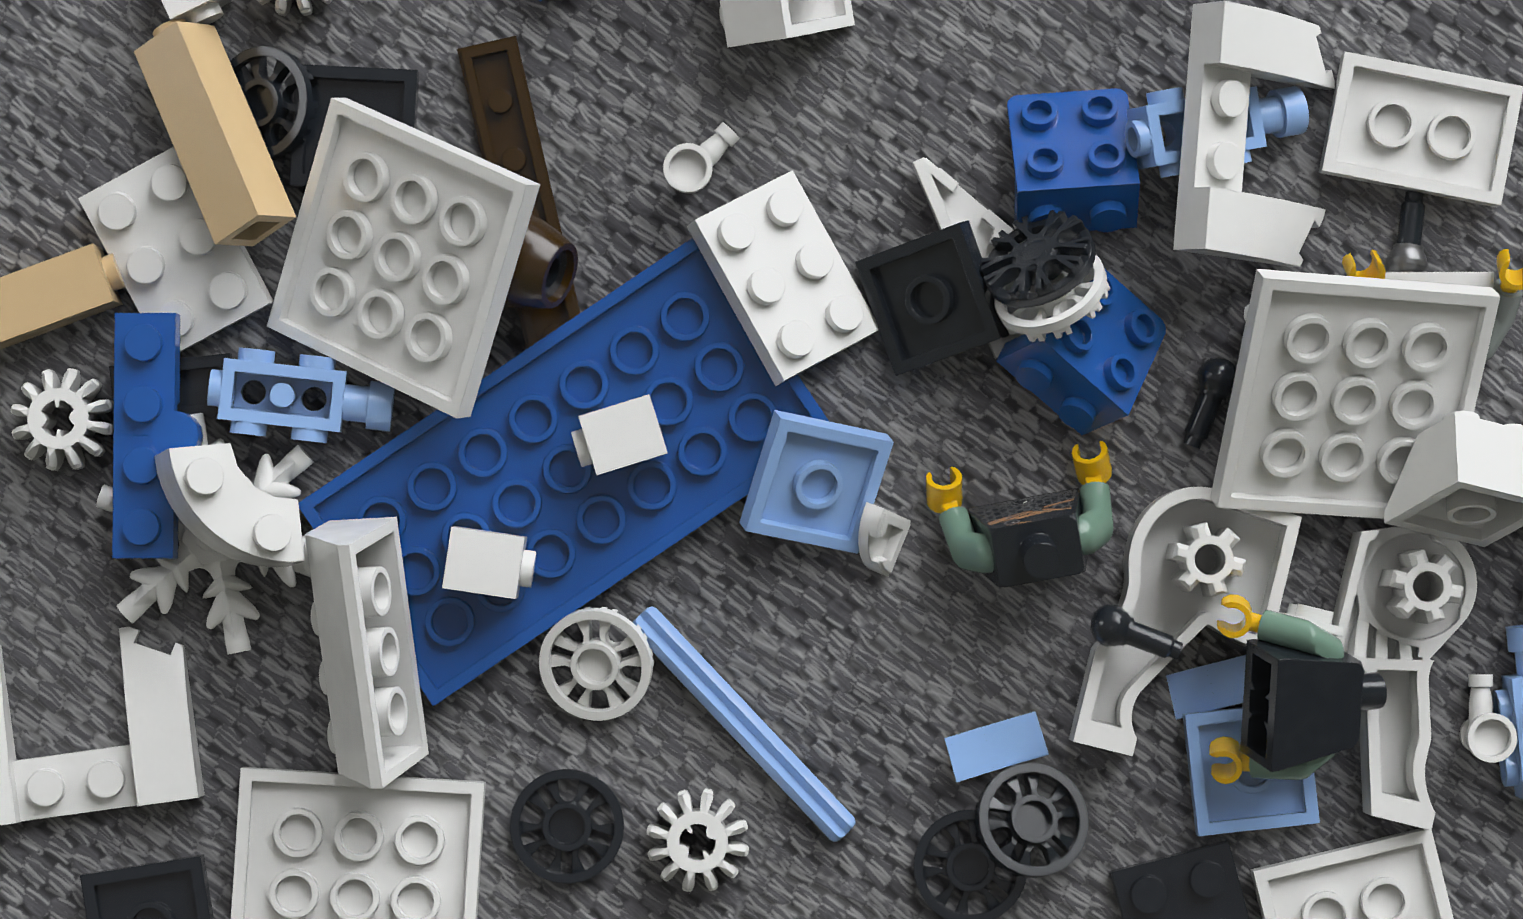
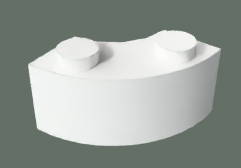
M231 443L169 448L154 456L160 484L169 504L187 529L207 546L226 557L255 566L289 567L305 561L298 500L273 497L253 486L237 466Z

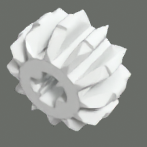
M72 368L67 369L62 383H60L59 377L54 370H44L42 372V383L45 391H42L32 383L25 382L21 390L24 395L32 400L30 407L21 404H13L11 406V413L19 417H27L28 423L13 429V438L25 440L34 437L33 441L26 448L24 455L29 460H36L47 451L45 461L46 468L49 470L58 471L63 464L65 455L73 469L79 470L84 468L85 458L81 447L85 448L90 454L101 457L105 453V449L93 436L96 432L104 435H113L114 433L113 424L98 422V415L112 411L114 409V402L109 399L91 402L100 392L102 383L97 379H91L80 388V371ZM69 405H71L74 410L70 413L69 420L74 424L73 429L70 432L58 429L55 434L52 429L56 425L57 420L52 415L53 410L56 407L68 410Z
M705 788L702 792L700 808H693L691 795L688 790L679 791L678 801L683 810L680 815L669 804L662 802L658 806L657 811L665 820L671 823V827L649 824L647 828V835L667 840V844L653 847L648 851L649 860L657 861L670 856L672 861L664 867L660 876L667 882L674 877L679 868L685 870L686 874L683 879L682 889L686 892L693 890L696 873H703L705 885L709 891L716 890L718 888V880L713 870L716 866L727 876L735 878L739 870L732 861L725 857L726 853L747 856L749 852L747 844L729 841V836L741 834L748 829L747 821L744 819L736 820L725 825L723 820L732 813L735 803L731 799H727L722 803L717 812L714 813L709 810L713 800V790ZM693 824L707 826L706 836L716 840L715 846L711 851L706 847L703 848V856L689 854L690 845L685 841H681L682 831L686 829L689 833H692Z

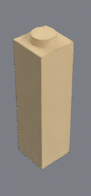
M185 19L167 21L158 26L153 31L154 37L136 49L134 54L214 244L254 246L296 218V215L215 25L191 23Z
M92 243L0 277V350L123 305L118 290L126 286L113 253L105 256L103 249Z

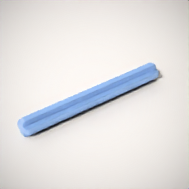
M653 606L646 608L633 621L646 634L650 649H652L660 661L831 841H839L854 827L856 822L853 815L657 608Z

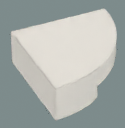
M866 502L858 535L860 557L868 569L889 577L910 528L911 521Z

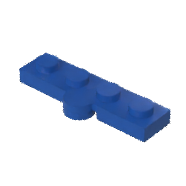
M115 313L112 558L178 559V516L169 504L161 487L154 456L169 448L202 446L203 432L197 419L187 413L177 411V405L180 403V315L177 313Z

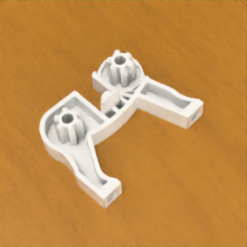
M1186 487L1165 493L1151 502L1141 512L1131 528L1124 551V583L1118 606H1121L1128 612L1135 622L1172 635L1174 640L1183 643L1182 649L1205 625L1223 635L1217 628V620L1237 624L1244 619L1245 615L1241 610L1221 605L1222 598L1227 595L1234 594L1244 597L1250 603L1252 612L1262 615L1266 609L1279 612L1302 520L1301 516L1288 512L1217 508L1210 498L1212 491L1210 487ZM1402 527L1353 532L1334 612L1307 605L1289 603L1287 613H1283L1308 620L1341 640L1344 651L1362 662L1364 673L1377 672L1383 677L1387 688V700L1384 707L1361 711L1359 744L1362 812L1373 817L1431 831L1435 815L1425 784V762L1431 741L1429 673L1434 661L1430 659L1466 621L1472 611L1477 594V576L1473 561L1464 546L1457 540ZM1248 631L1244 636L1229 639L1247 646V640L1258 638L1256 632ZM1096 641L1090 649L1068 739L1132 756L1137 739L1132 727V708L1135 699L1140 691L1173 658H1162L1127 644L1124 646L1106 647Z

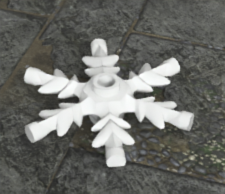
M203 413L192 414L191 416L197 419L202 427V445H208ZM220 438L210 445L225 443L224 440ZM296 445L275 467L270 455L264 454L259 461L254 484L252 483V485L273 497L288 499L298 497L301 494V490L288 483L304 472L314 461L299 445ZM105 484L102 486L96 503L97 508L113 512V487ZM178 518V559H156L161 566L132 571L130 578L142 585L117 604V608L131 623H134L156 601L158 602L160 612L166 614L171 608L177 584L187 593L189 589V571L202 568L207 570L214 580L204 592L203 598L216 596L207 617V628L213 629L222 622L228 655L251 650L244 618L258 620L260 614L256 607L239 592L252 588L249 583L235 576L236 566L239 561L226 557L207 546L188 530ZM302 535L303 546L306 542L305 535ZM303 562L289 567H272L281 580L289 587L296 586L295 572L311 578L305 572ZM258 566L261 574L265 577L269 567Z

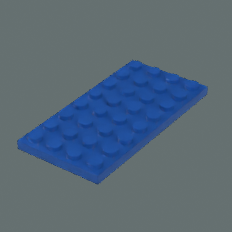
M691 238L483 378L471 417L455 418L437 409L298 504L299 509L313 529L329 520L397 517L419 684L432 706H434L555 625L562 618L574 612L748 495L774 410L825 421L829 420L798 375L775 386L697 244ZM649 394L668 454L600 475H596L593 464L582 467L571 434L573 431L582 429L578 416ZM458 526L527 537L525 550L537 551L531 588L520 586L519 596L516 599L442 588L451 527Z

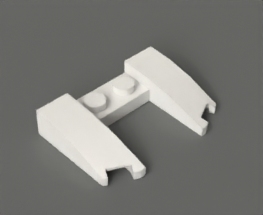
M1229 1L1193 4L1173 250L1287 267L1301 266L1303 259L1299 252L1310 229L1320 227L1326 209L1242 192L1251 77L1315 89H1335L1332 70H1325L1316 36L1321 33L1319 25L1289 15Z
M132 627L119 628L130 744L16 760L2 648L0 645V825L204 796L184 645L175 643L171 655L137 644L140 630Z

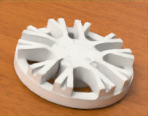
M1096 255L1094 264L1084 280L1059 299L1044 305L1028 308L1010 307L998 302L996 299L994 304L1000 320L1012 335L1016 332L1026 334L1029 341L1034 342L1038 338L1039 342L1045 341L1046 333L1053 332L1056 339L1061 338L1063 332H1066L1067 335L1073 333L1070 325L1085 315L1093 319L1096 316L1095 311L1100 312L1102 309L1100 299L1108 298L1109 294L1107 291H1110V286L1107 282L1105 268L1100 258ZM1062 271L1058 277L1050 282L1054 285L1066 277L1068 273ZM1016 280L1012 281L1002 289L1009 291ZM1031 286L1029 293L1036 292L1035 286Z
M584 607L581 610L577 609L562 618L551 628L541 646L539 670L547 692L561 708L579 718L603 721L622 716L639 703L650 685L654 660L652 658L653 651L647 642V636L641 631L639 625L636 626L629 619L617 613L618 610H610L607 607ZM591 620H599L600 638L592 637ZM577 623L584 635L583 642L573 641L563 630ZM611 624H613L628 636L623 641L613 642L609 638L608 630ZM553 645H557L564 649L573 651L574 654L571 657L565 654L552 651ZM636 646L639 653L622 658L620 650ZM564 665L570 667L573 678L558 685L551 667ZM627 665L641 667L640 682L638 683L626 677L622 667ZM614 680L630 696L626 701L612 685ZM578 682L586 690L578 702H575L568 695ZM602 689L607 694L610 708H591L593 690Z

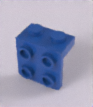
M1115 88L1016 95L1008 100L1007 116L1015 175V221L1018 220L1021 223L1023 222L1022 217L1027 215L1031 223L1046 219L1049 211L1055 210L1056 213L1064 211L1067 218H1070L1072 215L1077 216L1089 231L1112 232L1123 228H1137L1140 180L1137 158L1130 155L1125 142V126L1128 122L1127 110L1130 109L1128 95L1125 91Z
M1106 269L1107 282L1110 286V291H1107L1109 295L1107 299H1100L1102 309L1100 312L1095 311L1096 316L1093 319L1085 315L1070 325L1073 333L1067 335L1066 332H1063L1062 337L1057 339L1054 333L1051 332L1046 333L1045 341L1039 342L1037 338L1032 342L1029 341L1026 334H1023L1006 342L996 360L1016 378L1021 386L1034 393L1057 413L1066 425L1074 428L1081 435L1129 415L1166 334V326L1163 320Z

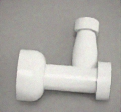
M722 122L714 130L715 134L700 146L693 143H683L672 148L666 155L663 164L664 176L669 185L675 190L687 194L696 193L703 189L711 179L713 166L720 160L729 146L732 147L740 139L737 134Z
M1468 674V687H1471L1469 719L1460 728V741L1479 760L1489 763L1503 761L1513 753L1516 747V729L1508 718L1493 713V701L1490 687H1493V674Z

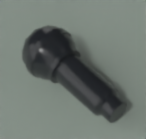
M1210 358L1202 364L1197 372V390L1200 392L1186 425V436L1183 443L1198 449L1201 448L1203 440L1209 436L1222 400H1226L1227 396L1232 393L1236 366L1225 358Z
M1108 604L1101 606L1095 611L1091 619L1090 630L1093 638L1103 646H1124L1127 644L1162 658L1171 657L1176 660L1182 651V642L1174 640L1170 634L1135 622L1134 618L1130 617L1128 612L1121 606Z

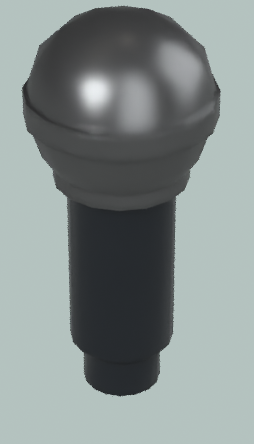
M1405 192V201L1401 203L1397 243L1393 245V249L1385 260L1387 272H1426L1428 269L1424 247L1421 246L1425 214L1424 194L1421 192Z

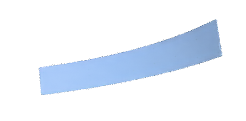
M1246 655L1166 675L1176 720L1183 718L1182 714L1212 711L1243 703ZM1035 711L944 738L956 782L1049 755Z

